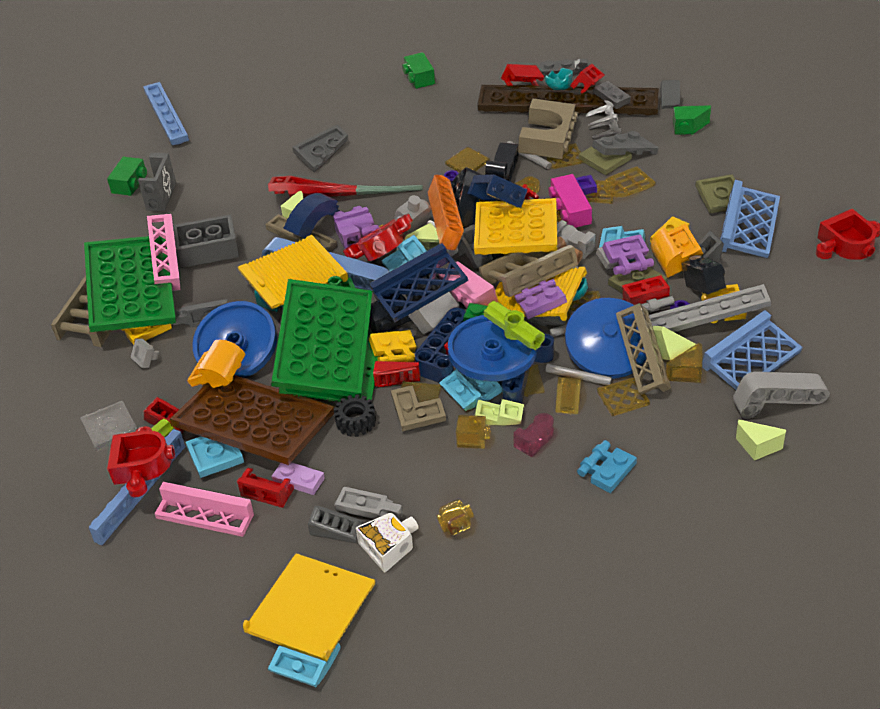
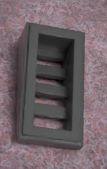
M320 506L314 507L308 521L310 535L353 543L357 542L356 527L363 524L361 520ZM348 526L352 527L350 533L346 532Z

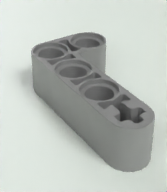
M750 372L742 378L733 395V401L742 418L750 419L760 413L765 403L820 404L829 398L830 392L818 374Z

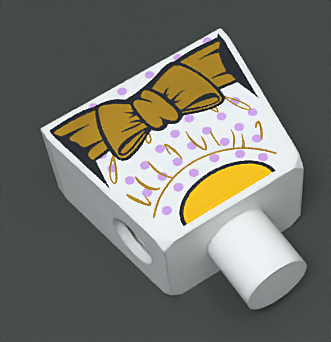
M388 513L356 527L359 545L382 571L386 572L412 550L411 533L418 530L419 527L413 517L400 522L394 514Z

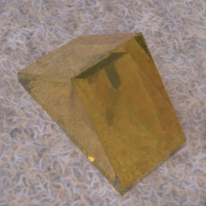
M701 343L694 345L667 362L666 372L669 381L701 383Z
M558 377L556 412L578 414L583 379Z

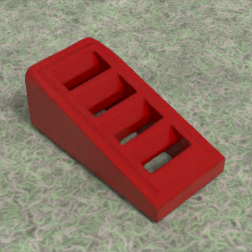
M375 361L373 370L375 387L420 381L419 362Z
M156 397L144 410V420L153 425H156L163 419L170 422V418L179 409ZM173 427L175 430L180 431L181 434L185 431V430H182V429Z

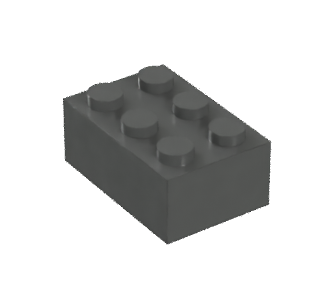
M231 214L173 225L176 254L180 268L239 257Z

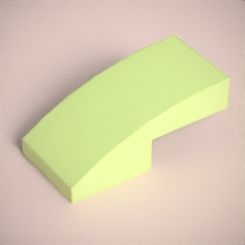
M502 399L500 405L478 400L473 422L504 426L521 424L524 404Z

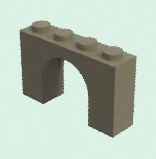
M532 99L529 107L528 124L549 126L555 129L541 130L522 127L519 135L518 153L562 159L564 152H568L569 142H571L572 132H574L575 123L577 122L578 112H575L576 104Z

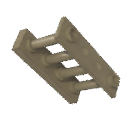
M567 245L551 252L509 253L479 267L481 278L490 284L498 281L502 282L505 295L511 297L522 292L521 290L535 286L539 282L578 266L574 246Z
M85 275L58 316L53 320L51 326L56 340H61L66 331L89 334L93 345L102 347L112 330L90 332L89 326L72 323L76 317L88 319V310H82L85 303L88 304Z

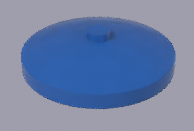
M599 298L583 304L571 315L566 326L565 345L570 358L580 369L585 372L612 377V379L625 377L633 373L616 316L617 312L634 306L633 304L616 298ZM634 313L623 317L625 325L631 327L635 320ZM633 333L630 339L632 345L637 347L641 340L640 334ZM639 353L636 359L638 365H644L647 359L646 354Z
M246 301L226 303L212 310L198 325L193 338L194 357L198 363L204 352L209 351L215 340L230 341L239 346L246 354L241 362V367L236 370L234 375L242 378L249 377L263 368L272 357L277 345L276 325L269 313L257 304Z
M484 315L462 322L452 331L448 339V356L452 365L462 374L481 381H503L519 376L531 367L537 355V349H530L519 340L506 338L504 330L484 317Z

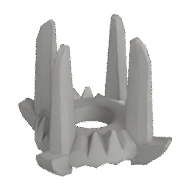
M605 101L606 105L586 114V117L605 112L607 116L588 124V126H591L589 129L608 124L610 126V130L593 135L594 139L621 133V128L617 125L618 116L614 114L612 108L614 105L609 101Z

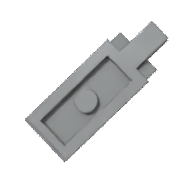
M343 487L334 504L336 511L372 519L392 513L400 521L403 515L402 505L393 503L387 496L349 487Z

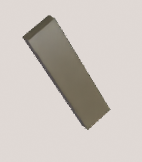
M276 215L265 224L266 230L290 241L298 242L305 239L283 229L288 218L282 215ZM312 231L311 235L328 252L337 247L336 240L317 231Z

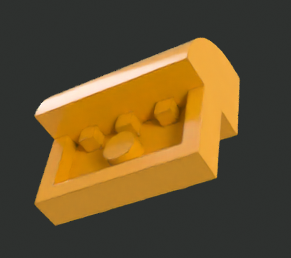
M686 223L669 232L665 227L654 235L651 241V250L667 278L683 271L682 262L688 261L689 257L703 255L701 247Z
M215 340L209 351L204 352L187 382L192 387L207 383L212 388L222 385L226 386L232 382L236 370L241 367V362L246 354L239 346L230 341Z

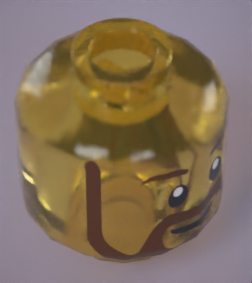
M456 499L441 506L436 517L443 533L448 532V534L453 536L471 527L470 519L474 517V514L469 504L464 505L461 500Z

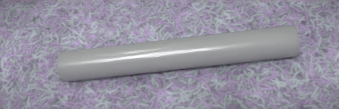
M519 153L547 170L551 168L552 164L537 155Z
M547 364L545 369L547 373L610 386L612 382V377Z

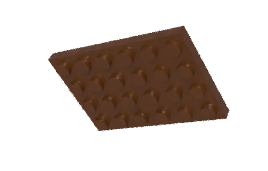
M234 375L232 382L226 386L222 385L212 388L209 383L204 385L170 418V424L173 427L289 465L334 415V406L298 395L281 394L277 388Z

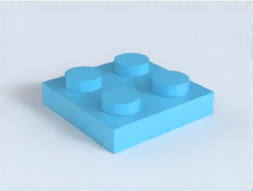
M202 436L186 441L187 449L200 478L244 463L242 453L238 448Z

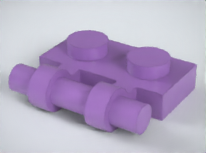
M641 234L604 242L602 246L610 264L618 262L620 265L613 268L615 275H627L631 271L647 270V267L654 265L652 258L645 259L644 257L648 254L649 249ZM633 258H634L635 261H636V262L629 263V262H628V259H633Z
M554 279L547 282L545 280L539 282L538 286L531 289L525 288L521 290L522 293L514 296L527 319L567 303L565 294L556 286Z

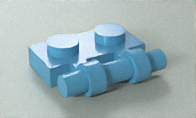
M604 440L592 449V454L582 460L577 473L581 477H584L587 473L591 474V483L612 493L637 464V457L619 448H616L612 453L608 452L607 450L611 447V444ZM598 460L603 461L601 466L596 465Z

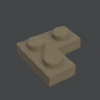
M413 385L391 390L392 400L402 431L446 421V414L440 398L418 403Z

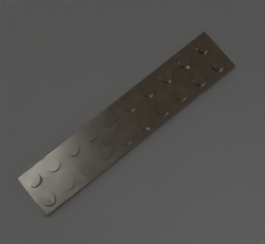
M481 85L477 109L478 111L485 112L514 111L524 113L529 112L532 99L576 104L575 112L588 113L606 105V103L594 94V87H589L586 92L581 93V90L584 88L581 86H577L574 89L570 86L565 90H553L548 86ZM618 87L631 96V103L618 109L612 107L614 114L658 115L659 88Z

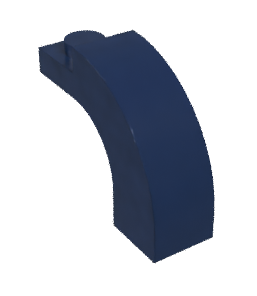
M314 193L305 197L292 210L283 229L303 238L310 236L316 223L323 216H334L335 212L341 211L338 210V201L321 193Z

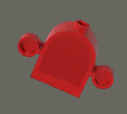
M854 209L847 210L820 222L818 239L822 243H819L816 247V256L820 259H829L832 257L833 252L850 260H860L872 256L875 252V239L880 236V223L866 220Z
M409 213L398 218L396 221L393 219L361 237L359 242L344 249L343 253L346 257L358 259L365 255L368 261H373L403 242V233L411 228L410 223L413 219Z
M147 426L140 427L135 432L113 435L107 467L113 484L127 483L126 488L131 497L143 496L148 489L145 481L155 479L167 471L172 459L175 458V449L173 445H167L161 433L152 431Z

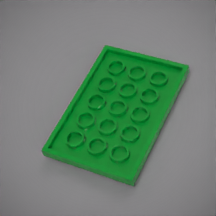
M149 236L84 242L90 332L176 323L171 283H154ZM159 236L154 242L161 246L166 240ZM161 252L156 258L163 262L168 256ZM163 268L158 273V277L170 276V272Z
M288 279L271 386L347 397L351 395L354 398L355 395L361 397L372 291Z

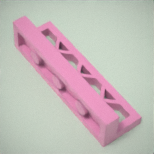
M172 215L147 216L154 283H171L172 291L180 290ZM164 222V225L158 230L152 226V223ZM159 236L166 240L161 246L154 242ZM161 252L168 256L163 262L156 258ZM164 268L170 272V276L158 277V273Z
M163 482L159 488L163 500L155 512L156 519L241 537L244 536L254 516L250 499ZM168 505L178 507V510L174 512H165ZM193 510L199 511L200 513L199 515L194 516L192 518L186 517L185 515L186 513ZM213 515H219L222 518L215 522L207 520V518ZM236 519L243 520L239 528L230 526L229 522Z

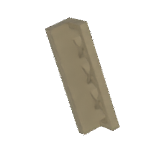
M639 303L617 312V320L638 392L644 394L656 388L663 392L671 389L648 310ZM634 313L635 320L632 326L625 325L623 317ZM634 332L641 336L637 347L630 342ZM640 352L646 354L647 357L643 367L636 363ZM645 373L652 374L654 382L643 386L642 378Z

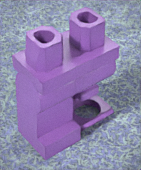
M353 207L352 211L345 213L338 211L333 216L335 230L344 249L352 245L347 244L349 241L359 242L360 234L363 237L379 228L378 225H374L372 215L367 207Z

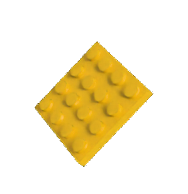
M556 198L524 200L521 208L503 201L476 202L475 255L551 252L558 250Z

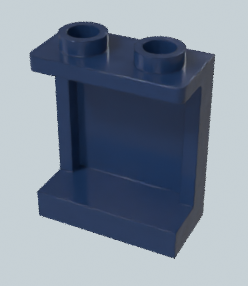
M494 174L474 175L467 194L485 202L503 201L521 208L528 189Z

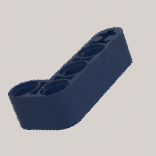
M450 309L415 352V362H419L421 377L439 383L454 371V366L446 354L444 345L448 342L452 331L464 322V309Z
M545 334V340L537 349L534 362L547 363L553 360L554 338L551 335ZM530 368L519 376L503 380L502 392L504 400L522 404Z

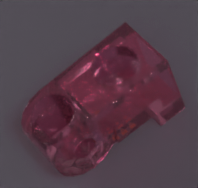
M546 413L538 414L535 416L534 422L525 430L518 428L514 432V448L533 457L553 437V417Z

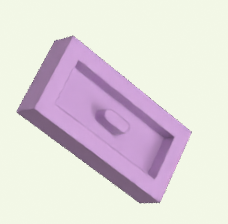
M292 462L289 465L280 463L272 475V480L282 483L285 478L291 479L289 484H292L294 489L311 495L316 493L325 479L324 472Z

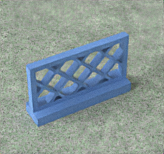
M735 180L730 193L720 238L724 243L722 252H726L727 248L768 258L780 196L742 187L743 182ZM743 195L751 196L754 200L748 202ZM763 201H772L774 205L768 207ZM758 203V205H759L762 209L759 210V211H756V210L752 207V205H755V204ZM747 208L751 214L745 216L740 210ZM766 213L771 219L765 221L760 215ZM755 218L759 224L753 226L749 220ZM744 222L748 228L742 231L738 224ZM764 228L768 234L762 236L758 229ZM752 232L756 239L750 240L746 234ZM741 237L745 243H736L734 239ZM761 242L765 250L757 248L754 244Z
M764 310L706 351L701 367L706 371L712 369L737 390L740 383L736 381V377H744L750 373L751 366L762 367L763 372H774L800 353L803 347L770 321L772 315ZM769 329L776 335V338L764 337V332ZM751 341L761 342V348H752L749 346V343ZM765 343L776 344L777 350L765 349ZM780 344L788 345L793 350L782 351ZM734 353H746V359L735 358ZM750 353L761 354L762 361L750 360ZM766 355L777 356V361H766ZM729 363L731 364V370L722 369L719 364ZM735 364L747 365V372L736 371Z

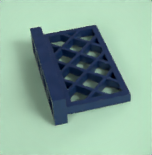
M440 243L374 280L369 285L376 300L381 303L395 323L469 280L448 254L444 244ZM449 263V266H448L447 269H446V268H440V267L444 266L445 264ZM429 273H431L429 279H424V278H422V277L428 275ZM436 274H445L443 280L435 279ZM450 275L460 276L454 281L449 280ZM413 284L411 289H403L404 287ZM418 284L427 285L425 290H416ZM432 285L441 286L436 291H430ZM394 294V297H393L392 300H390V299H385V298H387L388 296ZM399 295H408L407 300H398ZM414 295L422 296V299L419 301H412ZM395 306H404L403 310L396 314L393 312Z

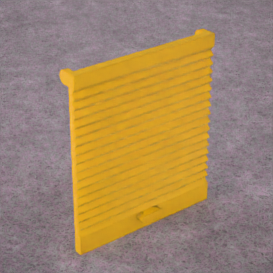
M313 235L307 236L302 241L295 242V244L292 243L288 247L285 246L281 250L278 249L274 253L271 252L270 255L267 254L263 258L260 257L248 264L245 263L238 266L241 274L271 309L284 304L288 279L329 284L328 279L332 276H339L343 282L348 280V275L344 268Z
M571 268L545 280L546 282L552 279L555 280L556 286L565 294L567 303L535 317L560 316L562 321H566L567 312L582 278L587 275L586 268ZM499 282L495 289L498 303L511 311L516 310L523 313L519 303L515 300V295L511 297L506 296L503 284Z
M296 553L251 619L244 621V632L327 662L331 652H333L348 625H350L355 614H357L364 599H366L374 587L375 580Z

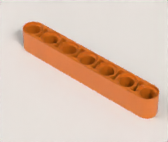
M434 175L428 190V197L439 243H443L448 250H456L464 229L451 182L445 176Z

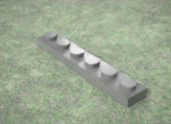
M764 284L649 316L652 326H662L676 332L771 306V300Z

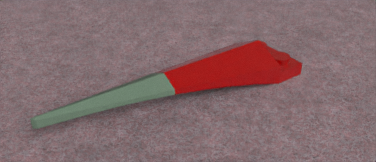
M295 176L272 177L268 183L269 192L274 191V194H283L285 190H288L290 198L298 191H302L304 199L314 193L335 197L423 190V185L362 186L322 182Z

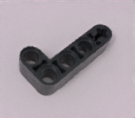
M500 142L494 160L487 161L485 175L494 174L511 182L519 158V144Z
M465 167L451 183L463 229L473 225L475 222L476 202H479V199L467 193L473 176L482 175L468 167Z

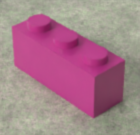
M570 174L552 178L551 187L548 188L549 196L551 199L556 198V210H560L561 219L567 222V225H572L575 228L592 224V208L574 175Z

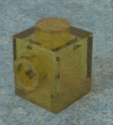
M458 415L456 429L457 448L485 449L486 439H490L491 426L486 425V416Z

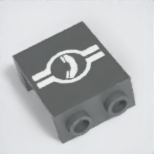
M150 153L149 160L154 178H139L138 182L146 210L165 211L176 185L169 153Z

